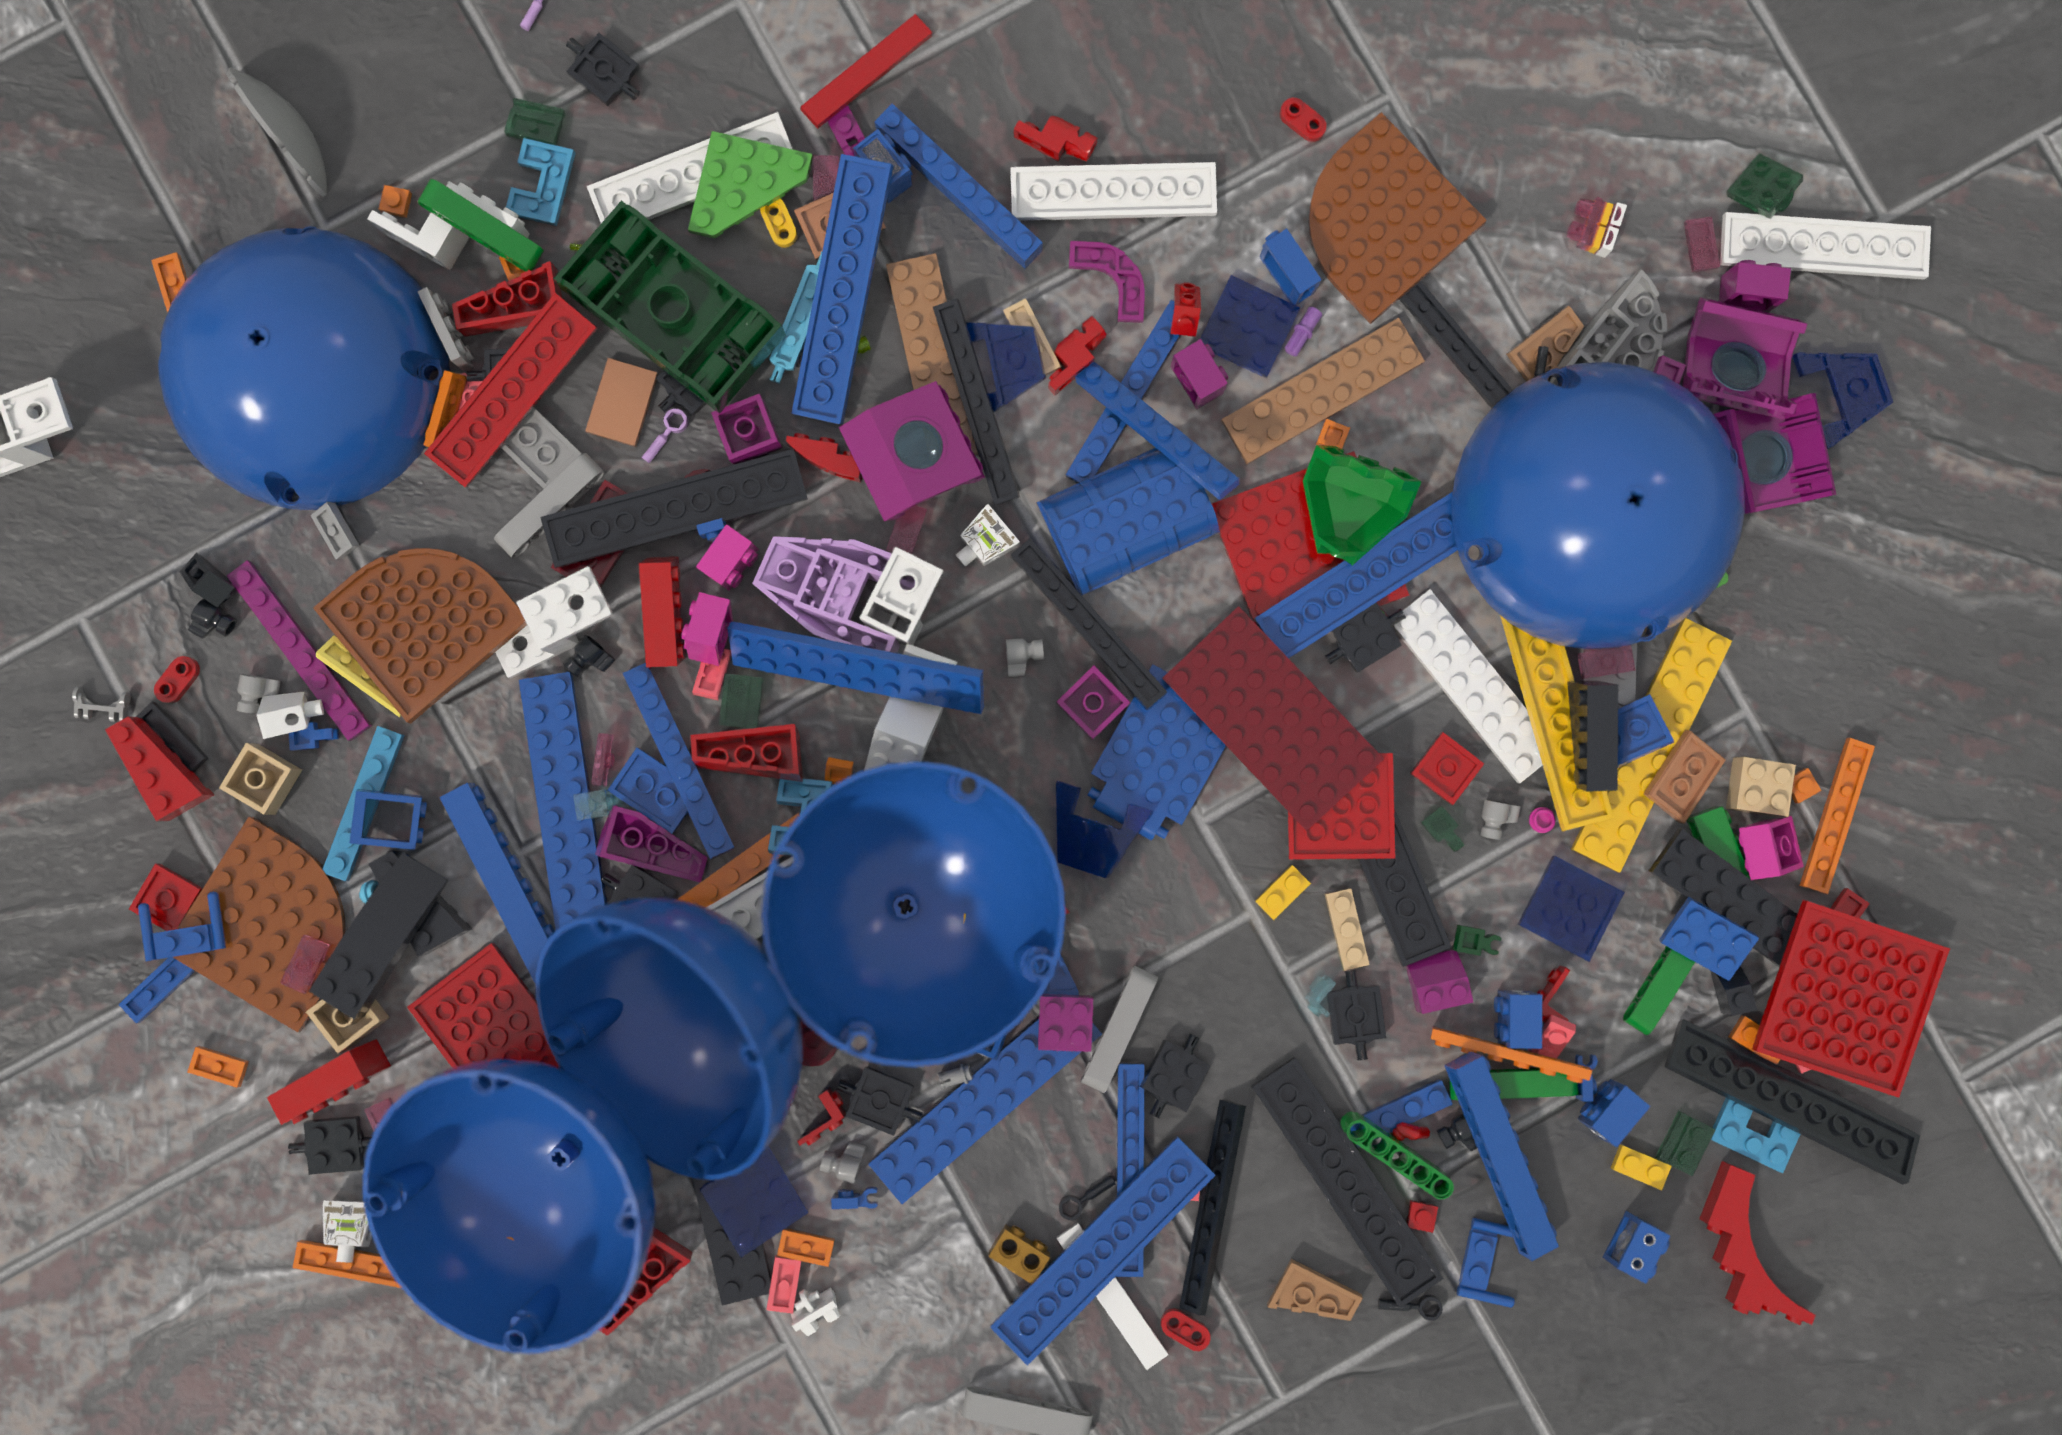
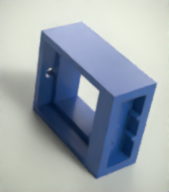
M1286 228L1282 232L1276 230L1265 238L1266 242L1262 246L1263 249L1259 257L1291 305L1295 307L1316 292L1322 279Z
M357 789L350 843L415 850L417 843L422 844L424 828H419L420 818H425L427 802H422L421 795ZM367 799L413 803L410 841L363 836Z

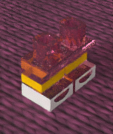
M1598 196L1594 201L1580 198L1576 204L1574 214L1586 218L1585 222L1581 224L1572 221L1566 237L1577 241V248L1605 258L1613 249L1619 231L1618 228L1621 225L1627 205L1618 202L1616 204L1604 202Z

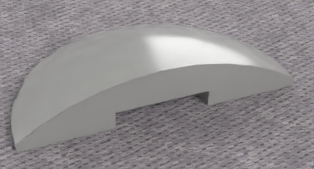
M230 67L226 71V75L235 85L236 92L269 137L281 149H284L283 153L286 158L307 178L308 183L322 197L326 196L327 179L324 162L319 146L305 120L288 101L265 83Z
M1642 269L1636 272L1590 321L1572 344L1557 369L1573 364L1610 362L1638 366L1652 372L1654 371L1658 357L1664 354V350L1661 347L1663 335L1667 333L1666 313L1661 312L1657 300L1660 294L1654 283ZM1552 376L1550 382L1557 386V379Z

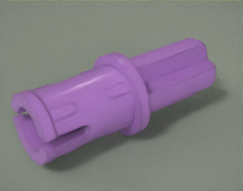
M1308 307L1300 323L1294 326L1295 332L1285 346L1286 353L1294 357L1297 356L1306 340L1313 336L1312 331L1323 316L1318 309Z

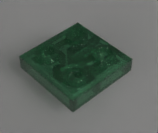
M1759 153L1727 190V197L1771 219L1777 211L1783 212L1790 205L1794 197V191L1803 182V175Z

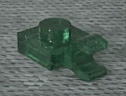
M1443 806L1437 808L1420 822L1437 843L1444 838L1454 852H1457L1465 845L1453 831L1459 825Z

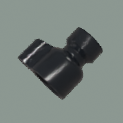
M202 599L192 611V623L188 631L203 639L214 627L216 632L226 637L234 630L237 619L228 614L223 615L220 606L217 608L207 600Z
M586 634L574 647L575 655L569 656L563 664L570 672L579 677L585 671L587 664L605 672L615 659L597 641Z
M1464 1113L1455 1117L1450 1127L1444 1126L1436 1130L1446 1149L1454 1146L1458 1140L1470 1151L1477 1149Z

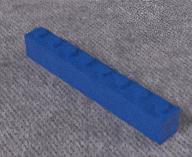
M891 104L874 121L876 130L878 129L882 135H889L895 144L894 149L897 152L903 154L910 164L1024 269L1043 251V242L895 105Z
M466 783L441 796L440 799L536 984V970L540 953L547 940L555 933V930L551 924L547 925L543 917L545 911L541 903L535 901L531 894L533 891L531 883L526 877L523 878L520 873L521 864L514 854L511 855L507 847L509 841L504 832H499L495 824L497 817L491 808H487L484 802L486 797L482 788L479 785L476 786L475 783Z
M1469 1052L1445 1064L1444 1066L1519 1254L1533 1261L1559 1247L1555 1238L1557 1232L1549 1222L1546 1215L1548 1212L1547 1207L1537 1193L1538 1184L1527 1168L1529 1165L1528 1159L1519 1148L1518 1134L1510 1125L1508 1120L1510 1114L1500 1100V1089L1497 1083L1492 1080L1490 1075L1491 1066L1484 1056L1474 1052Z

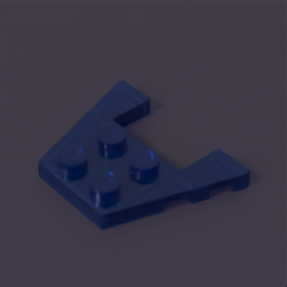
M966 322L972 343L982 340L986 341L996 386V392L988 393L994 412L1046 379L1035 327Z
M1799 352L1792 356L1799 377L1822 370L1826 371L1842 418L1840 421L1822 426L1827 449L1836 445L1840 440L1893 403L1877 353L1806 354V352Z
M1057 781V863L1105 879L1109 878L1127 852V848L1134 838L1139 835L1146 821L1152 816L1153 810L1129 804L1122 829L1074 814L1081 787Z

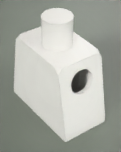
M304 692L262 697L257 718L263 739L308 728L310 717L324 715V707L321 699L307 702Z

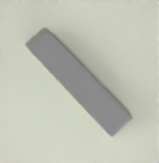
M587 453L580 455L495 535L494 540L512 559L518 557L544 533L540 517L570 509L604 476L605 472Z
M1135 965L1133 966L1083 1073L1081 1083L1102 1093L1106 1092L1156 985L1158 976Z
M975 1386L966 1388L961 1412L964 1418L1040 1435H1089L1093 1414L1084 1409Z

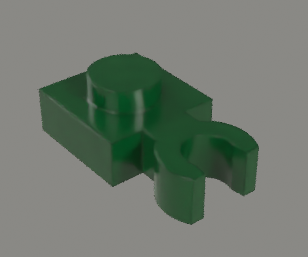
M1457 924L1452 950L1481 956L1483 949L1486 953L1497 955L1499 951L1491 949L1490 944L1493 940L1501 941V937L1494 934H1487L1485 936L1486 930Z

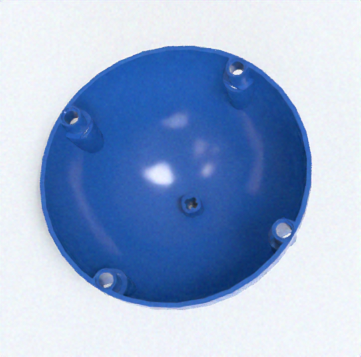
M312 226L301 229H274L253 234L222 248L205 260L186 279L171 303L161 331L160 340L162 343L158 361L159 381L166 409L178 435L193 456L217 479L248 497L273 506L297 510H317L326 502L335 503L336 506L358 501L381 490L402 475L426 447L424 445L425 432L431 420L433 406L439 391V382L443 377L444 370L450 371L449 356L417 292L422 287L394 259L370 244L338 232L320 230ZM434 370H438V377L430 381V374ZM296 492L300 498L293 502L292 497Z
M1610 362L1573 364L1549 370L1519 385L1497 402L1478 424L1464 448L1455 474L1451 501L1453 534L1459 557L1471 582L1486 602L1510 624L1535 638L1559 646L1581 649L1617 648L1641 641H1650L1655 636L1676 626L1697 610L1717 588L1732 562L1741 537L1745 512L1744 481L1742 471L1737 463L1738 455L1732 448L1726 431L1708 407L1689 390L1664 375L1638 366ZM1549 376L1557 379V386L1547 381ZM1631 496L1636 497V502H1633V504L1628 503V498ZM1471 546H1476L1479 550V557L1476 560H1472L1468 555ZM1645 628H1647L1646 633L1641 636Z
M906 762L886 764L858 772L831 786L804 809L789 827L773 854L764 886L761 915L764 946L770 966L783 985L791 1006L807 1025L831 1044L854 1056L880 1064L918 1067L944 1064L972 1055L998 1041L1025 1017L1041 997L1055 970L1063 942L1065 903L1063 883L1055 856L1041 829L1019 803L995 784L969 771L944 764ZM966 777L971 778L975 784L974 790L970 793H965L961 789V782ZM790 852L794 858L792 865L789 867L780 866L777 861L780 853ZM909 899L908 904L911 906V909L901 913L898 903ZM1038 959H1045L1047 963L1046 969L1041 973H1036L1034 963ZM858 1035L867 1038V1044L862 1049H855L852 1046L853 1038Z
M668 898L629 899L600 906L570 920L547 940L540 953L536 970V1000L545 1037L560 1069L591 1084L611 1100L636 1133L646 1158L654 1164L680 1175L708 1180L736 1175L752 1165L780 1131L789 1114L800 1082L803 1055V1037L799 1014L791 1006L783 985L770 966L764 946L744 928L721 914L694 903Z
M508 1059L483 1060L450 1068L432 1076L407 1091L388 1109L376 1127L366 1153L363 1172V1200L366 1218L380 1256L394 1279L415 1304L439 1324L465 1339L492 1349L513 1353H544L567 1348L592 1336L611 1320L632 1293L647 1260L655 1220V1198L650 1166L640 1140L628 1120L611 1100L591 1084L567 1071L540 1062Z

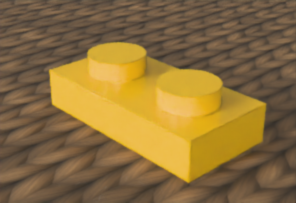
M1290 865L1255 902L1274 920L1311 883L1293 865Z
M1622 1144L1619 1145L1611 1165V1169L1659 1190L1663 1189L1672 1167Z

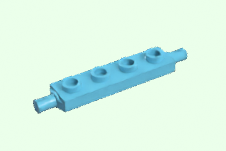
M822 252L816 265L806 266L783 323L786 336L772 351L769 358L770 362L775 366L770 380L777 384H780L785 370H795L804 348Z

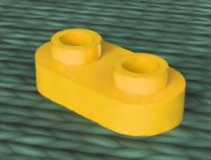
M778 199L769 206L765 205L762 207L760 212L773 242L782 248L792 246L797 239V231L784 202ZM772 209L779 210L775 216L770 215V211ZM788 232L789 236L783 239L780 237V234Z

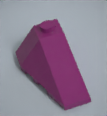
M614 805L603 826L595 855L696 882H701L708 857L669 833L640 812Z

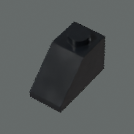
M197 552L180 571L190 589L217 608L232 595L234 586L230 580Z
M1739 966L1730 981L1710 971L1722 1014L1735 1016L1757 1010L1751 984L1741 966Z

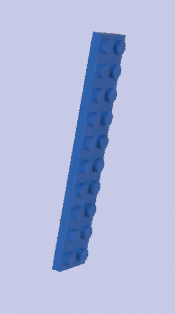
M841 154L791 414L843 425L894 165L890 163Z
M1453 492L1393 529L1353 566L1343 561L1254 618L1258 627L1290 658L1456 552L1457 547L1453 534L1451 507Z
M733 621L730 622L727 628L732 661L735 666L976 714H982L984 709L983 670Z
M572 672L519 680L556 931L570 920L595 908L607 905L604 883L601 882L603 878L600 857L595 855L598 841Z
M1038 1018L1000 1051L997 1060L990 1059L972 1075L973 1080L968 1081V1084L963 1082L925 1114L919 1123L916 1122L871 1160L868 1165L901 1204L905 1203L1081 1052L1038 1050ZM1092 1022V1042H1094L1102 1033Z
M1176 1136L1039 1277L991 1323L990 1328L1028 1366L1215 1176V1173Z

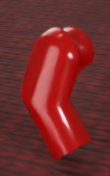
M1401 1122L1393 1129V1136L1398 1141H1403L1405 1138L1410 1140L1427 1139L1430 1136V1130L1426 1126H1416Z

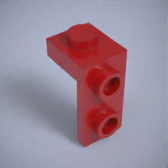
M1188 282L1175 284L1174 311L1170 334L1196 337L1201 311L1200 287Z
M1559 966L1554 968L1547 977L1548 983L1545 988L1537 991L1538 994L1542 995V1022L1544 1024L1551 1015L1569 1021L1566 1017L1548 1006V1003L1570 972V969L1567 967Z
M829 1087L819 1094L818 1097L831 1118L801 1136L797 1140L799 1146L805 1142L808 1146L821 1138L819 1133L827 1128L832 1131L844 1123L842 1118H844L846 1112L841 1106L844 1104V1101L836 1090L832 1092Z

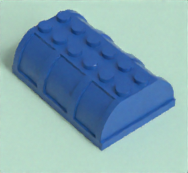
M1153 448L1036 502L1072 583L1081 596L1220 532L1215 511L1205 488L1157 448Z

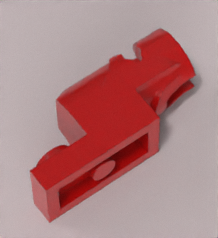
M1050 116L1042 132L1039 131L1036 125L1028 121L1024 123L1018 120L1014 127V138L1056 161L1060 160L1066 150V154L1087 162L1098 142V138L1089 132H1085L1084 135L1079 137V126H1075L1057 116Z
M1093 316L1082 323L1081 327L1084 333L1079 332L1078 329L1073 330V332L1058 343L1055 349V356L1065 369L1062 371L1059 368L1049 377L1051 381L1048 383V389L1054 396L1075 380L1077 374L1094 362L1095 357L1089 351L1093 352L1100 342L1106 338L1105 330Z

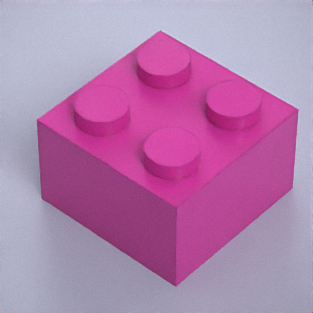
M726 524L696 568L729 591L732 587L736 588L743 579L742 572L747 566L751 567L759 556L757 554L759 549L750 540Z
M699 592L697 601L693 600L690 606L689 615L692 616L690 623L685 624L682 631V639L685 641L684 649H687L688 658L691 660L719 666L728 639L727 628L730 622L733 621L731 603L729 599Z
M1792 816L1762 820L1739 828V842L1744 849L1746 857L1745 868L1751 880L1782 876L1804 867Z

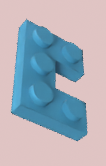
M523 138L517 163L523 167L540 170L541 175L536 193L511 187L506 208L515 212L519 218L557 226L575 151Z
M780 779L776 802L780 805L800 806L801 814L810 803L833 786L832 781L803 779V782ZM772 825L768 847L770 854L775 853L789 827ZM786 851L780 853V855L793 856L790 852Z
M1725 1098L1708 1139L1783 1173L1800 1134L1773 1121L1767 1135H1761L1746 1127L1753 1111Z

